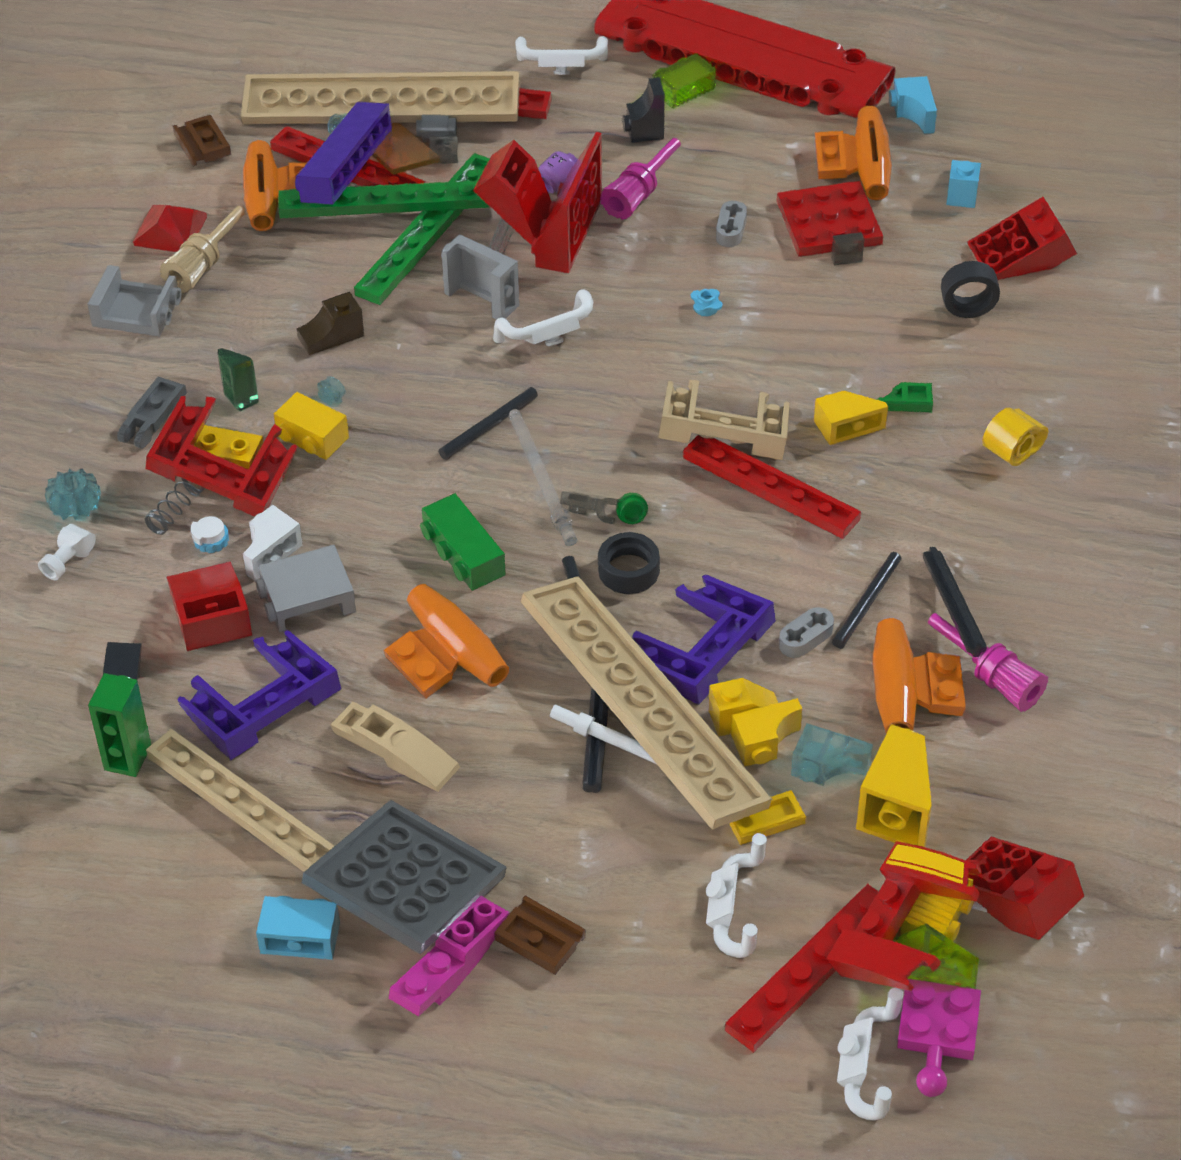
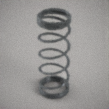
M182 478V481L175 484L174 491L167 492L166 500L159 501L157 509L151 510L145 516L147 527L154 533L163 535L168 530L167 523L174 524L173 518L167 512L159 510V505L162 502H167V505L175 514L182 515L181 508L176 503L168 500L170 493L175 492L177 498L184 505H191L190 499L185 494L176 491L178 484L183 483L186 490L193 496H199V493L203 492L205 488L201 486V489H197L188 480ZM177 493L184 496L188 500L189 504L182 501ZM169 503L175 505L180 510V513L176 512ZM160 512L166 514L172 522L167 521ZM150 517L155 518L157 521H159L160 524L163 526L164 530H161L158 527H156L152 523Z

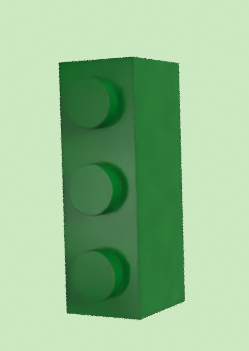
M456 493L422 508L423 522L420 523V528L423 536L428 541L432 540L443 561L448 560L453 567L457 579L464 581L471 591L506 575L505 553Z
M104 673L88 704L103 768L105 771L137 777L147 757L146 749L152 745L138 681L124 675L117 676Z

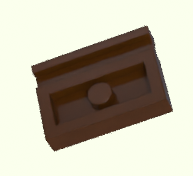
M211 114L184 122L185 126L178 127L177 124L173 125L174 135L193 166H196L197 162L204 160L206 163L231 155L230 145Z
M525 895L518 908L515 907L496 929L494 936L495 941L556 975L574 953L578 943L586 938V929Z

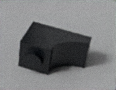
M660 77L649 78L647 88L642 96L633 103H626V115H622L623 131L629 133L631 143L664 139L665 93Z

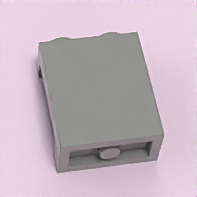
M460 234L444 246L441 258L444 292L446 295L451 296L460 288L491 302L492 318L496 320L502 317L506 319L519 306L517 260Z
M108 265L88 302L92 326L160 337L165 326L170 324L175 305L178 306L181 301V289L177 286L176 276L169 275L164 286L125 281L121 278L118 266Z
M335 545L258 565L260 579L255 580L260 599H267L268 603H264L267 618L270 623L275 621L279 633L286 631L285 619L339 604L343 616L356 612L354 590Z

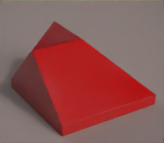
M152 205L133 244L137 247L177 252L190 235L200 233L207 219V213L191 208Z

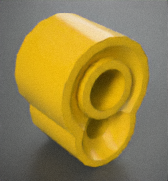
M1009 407L1001 410L991 420L984 432L982 442L983 446L1012 466H1018L1043 446L1048 437L1049 430L1019 408L1013 410Z

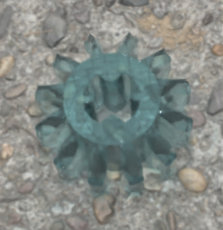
M69 468L68 472L61 473L57 471L56 478L48 479L45 497L53 515H60L63 520L71 516L77 521L78 516L85 515L89 517L90 510L98 509L101 490L93 473H86L83 468L74 472Z

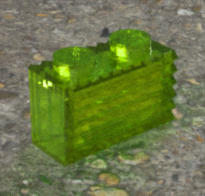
M696 53L690 57L681 58L677 63L666 68L658 69L652 74V78L660 77L665 93V103L672 109H675L680 104L683 105L689 100L692 101L693 98L696 99L697 96L700 97L702 94L705 95L706 92L709 93L710 90L713 91L715 89L716 69Z

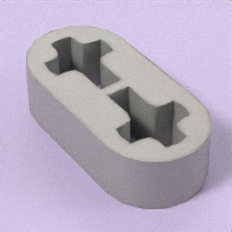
M728 201L722 205L716 226V241L721 246L734 247L742 241L747 219V207L744 203Z
M812 608L787 624L780 631V651L787 657L797 658L814 649L832 635L834 625L833 614L825 608Z

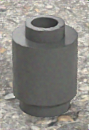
M423 114L422 120H417L416 135L422 138V143H449L450 140H456L457 119L450 118V115Z

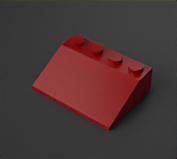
M600 132L594 134L569 171L565 182L559 184L556 201L552 200L549 207V216L547 219L542 220L539 237L533 239L531 253L535 255V267L569 274L600 206L602 194V133Z

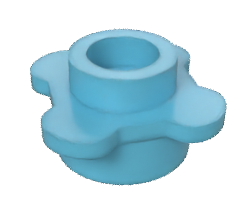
M716 289L693 291L691 299L695 303L693 305L695 312L701 316H712L717 313L723 305L718 298L720 292Z

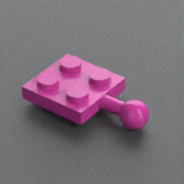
M908 979L915 988L912 991L904 990L897 1048L927 1053L926 1067L919 1071L916 1084L923 1095L936 1097L941 1095L947 1087V1077L943 1070H941L942 1056L973 1060L981 990Z

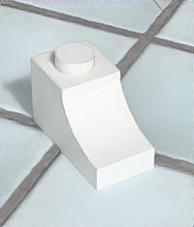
M274 505L257 514L249 522L252 544L243 553L246 575L254 581L260 578L258 565L287 558L303 546L300 524Z

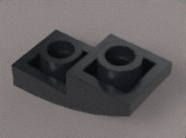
M107 642L103 674L124 675L138 681L140 677L142 644Z

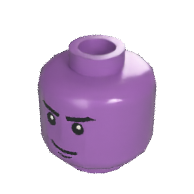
M556 151L540 165L539 171L549 193H557L559 184L565 182L569 171L578 160L573 154Z

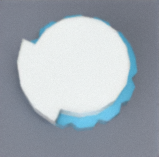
M213 516L204 517L198 522L193 521L191 525V534L195 547L200 549L201 552H218L228 545V529L219 518Z

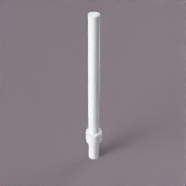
M556 704L553 706L550 717L573 727L574 732L585 737L588 734L655 763L637 740L594 722V717L583 712L578 715Z

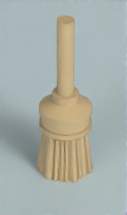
M236 206L209 235L200 233L190 235L187 241L180 246V250L160 266V276L164 281H167L169 275L176 276L177 286L181 289L182 294L193 289L203 273L209 271L212 265L219 260L218 242L245 215L244 208Z

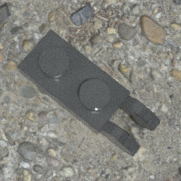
M157 377L127 414V419L118 431V441L128 443L134 436L136 427H140L135 436L134 444L138 448H145L151 441L153 432L156 433L171 414L180 397L186 395V385Z

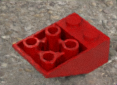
M512 140L492 154L473 191L532 246L533 239L540 235L542 220L547 219L549 216V207L552 201L535 159L515 140Z
M1044 196L967 241L977 261L986 263L993 268L998 280L1049 270L1077 254L1067 233Z
M231 562L166 577L187 651L253 636L248 607Z
M991 836L966 859V861L976 864L981 870V874H969L968 878L973 880V886L979 891V898L976 902L987 909L988 914L1011 931L1040 940L1084 897L1074 862Z

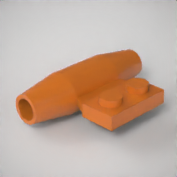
M866 106L858 112L855 136L845 134L843 131L815 132L818 180L847 178L848 175L858 171L865 193L869 199L881 200L888 195L892 171L889 136L878 108Z
M256 140L249 144L243 167L244 203L251 226L258 231H267L273 227L279 202V191L296 189V176L307 164L289 163L287 166L277 168L270 145L263 140Z
M420 584L411 590L407 597V603L424 629L407 632L384 649L386 658L426 699L452 680L458 665L490 687H495L505 680L509 673L508 665L489 637L455 603L426 584Z
M887 618L880 621L876 628L872 660L876 703L886 734L891 724L913 730L916 704L928 709L930 713L962 716L966 706L960 656L927 652L925 655L913 658L903 623L895 618Z

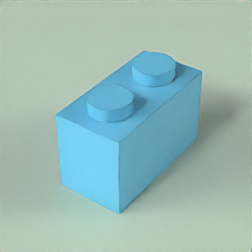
M264 896L256 931L260 954L333 960L340 926L338 905L325 899L306 900L293 899L289 896Z

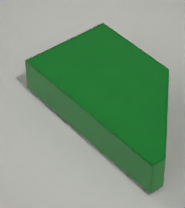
M901 382L892 388L891 393L876 400L886 402L888 411L932 412V383Z

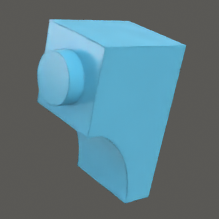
M927 76L894 78L893 90H889V105L894 107L897 118L903 117L915 122L922 129L923 134L935 133L937 109Z
M952 160L946 205L975 208L981 163Z

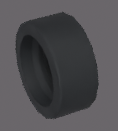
M966 261L957 264L949 269L941 280L943 302L946 309L954 316L975 318L988 313L999 301L1000 288L994 269L986 263ZM970 282H980L987 285L985 290L972 297H960L953 294L957 288Z
M634 532L618 533L609 537L601 544L598 551L600 580L609 589L623 594H636L649 589L656 583L660 573L659 548L650 538ZM622 555H634L646 560L648 564L636 571H623L613 567L610 562Z

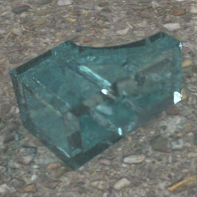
M807 723L792 754L791 775L805 782H813L824 786L828 779L840 774L852 773L866 776L871 766L873 744Z

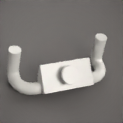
M522 36L518 37L515 42L516 56L519 61L527 59L538 61V67H556L554 74L557 75L570 74L567 67H585V61L597 58L600 61H605L608 58V40L604 36H600L597 39V46L589 50H532L527 47L526 39Z
M581 289L576 293L574 310L524 328H515L505 318H498L494 324L493 340L496 343H502L506 336L513 340H524L532 344L545 341L546 346L563 342V338L559 337V335L579 329V321L590 314L593 309L592 296L587 290Z
M757 833L752 837L751 853H741L729 857L723 863L721 869L712 872L711 882L706 888V895L709 897L706 924L714 929V941L718 948L726 955L736 958L748 957L754 952L756 947L758 930L754 924H746L743 927L741 943L730 940L728 929L733 917L738 869L758 866L764 860L767 839L761 833Z
M899 988L889 990L885 1007L864 1009L857 1015L854 1023L844 1026L843 1038L838 1044L840 1062L837 1082L845 1088V1102L850 1111L866 1120H880L889 1111L892 1092L888 1087H879L877 1089L874 1105L862 1101L860 1098V1088L867 1072L872 1024L875 1021H892L898 1017L904 996L903 991Z

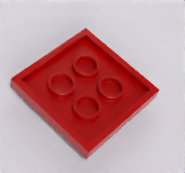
M860 181L777 193L776 202L798 257L883 245L882 231Z

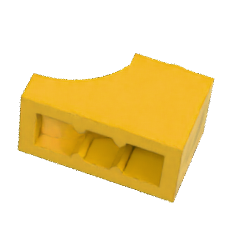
M798 698L732 714L731 736L744 767L754 764H765L777 759L778 744L786 736L801 730L803 708Z

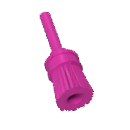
M672 138L648 164L640 162L631 163L620 174L619 178L603 189L600 204L604 205L603 207L608 215H612L617 219L620 218V220L628 219L640 202L649 197L657 188L655 172L681 146L677 138Z
M932 614L928 619V624L968 653L957 629L938 614ZM996 643L990 648L987 646L986 651L982 652L980 657L972 658V661L976 664L975 677L980 681H984L989 688H996L1020 712H1025L1032 708L1033 705H1036L1040 696L1046 690L1049 677L1017 660V655L1012 651H1008L1002 643Z

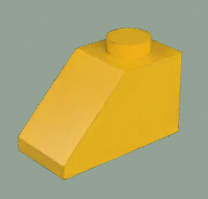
M843 390L815 399L814 422L828 444L833 445L885 429L888 405L886 402Z
M744 678L709 686V713L718 737L731 734L733 713L778 703L773 691Z

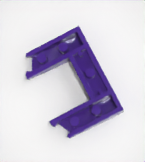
M706 574L702 576L705 587L693 592L688 590L684 584L675 589L677 597L709 618L717 621L689 652H685L637 630L632 636V639L684 698L698 705L709 695V686L718 683L717 674L750 638L758 641L776 621L774 602Z
M289 630L284 631L286 642L268 646L263 637L253 640L255 648L281 677L237 705L233 706L199 675L193 677L190 681L192 688L198 690L190 702L185 697L179 696L178 698L181 708L207 738L230 760L259 743L256 732L306 700L315 707L342 689L337 669Z

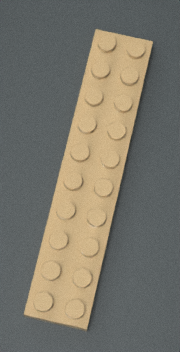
M519 71L246 74L241 121L242 124L340 123L357 102L389 103L391 123L417 122V120H422L423 114L450 115V118H456L457 122L518 121Z
M579 576L523 592L522 605L712 830L769 809L772 798Z

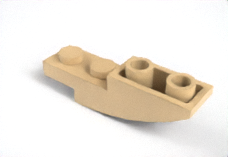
M352 701L331 724L334 734L384 758L389 768L437 792L460 768L457 761L422 733L374 704L368 709Z

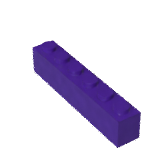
M357 102L297 174L295 187L299 191L300 202L334 204L392 130L389 103Z

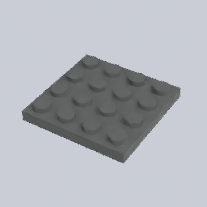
M390 800L304 871L302 884L417 953L422 954L480 896L484 897L505 877L507 867Z

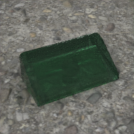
M224 348L218 349L217 356L225 397L240 412L257 404L259 397L253 360L246 355Z

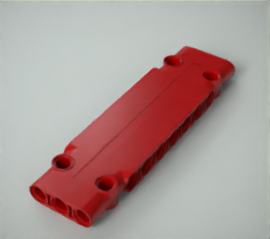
M611 0L599 13L594 25L596 35L615 41H620L623 38V46L629 52L644 51L648 57L799 107H805L814 100L817 101V110L821 114L828 116L836 115L840 112L843 115L857 119L858 112L863 107H876L892 86L896 73L894 66L866 58V53L860 49L850 48L844 50L835 41L704 0Z

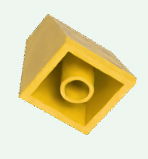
M891 724L860 788L856 830L893 843L899 841L926 847L932 803L925 736L911 729Z

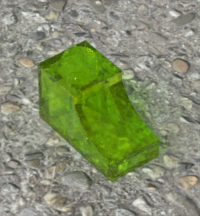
M928 924L917 927L894 939V942L937 956L941 962L934 972L929 967L920 965L911 973L908 979L976 989L979 958Z

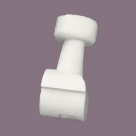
M74 524L63 527L57 539L59 549L54 555L46 554L38 562L40 571L47 578L57 581L65 573L64 564L74 555L77 557L89 555V552L95 545V534Z

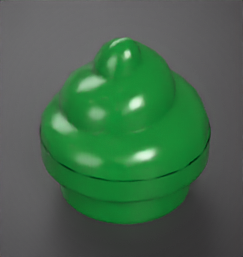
M638 493L624 494L616 503L617 516L626 524H638L647 515L648 504L645 498Z

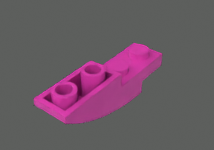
M480 896L438 936L435 946L390 987L389 999L418 1017L434 1002L441 1005L458 988L495 940L494 932L510 912Z

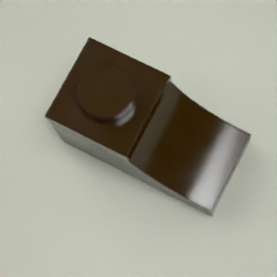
M350 292L323 300L319 313L305 325L296 328L297 336L307 353L312 355L364 337L362 309Z

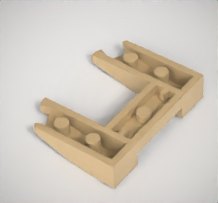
M698 380L689 381V390L677 388L676 391L673 387L674 383L668 381L658 438L689 444L691 433H696L704 438H724L737 444L752 443L751 455L778 460L783 459L788 431L789 402L786 401L781 409L775 404L767 405L769 394L760 392L756 418L696 408Z

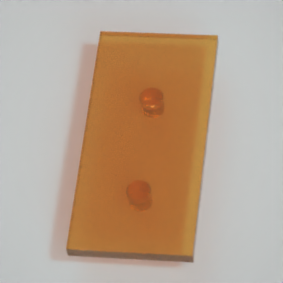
M391 123L392 130L371 155L393 175L440 162V157L400 123Z

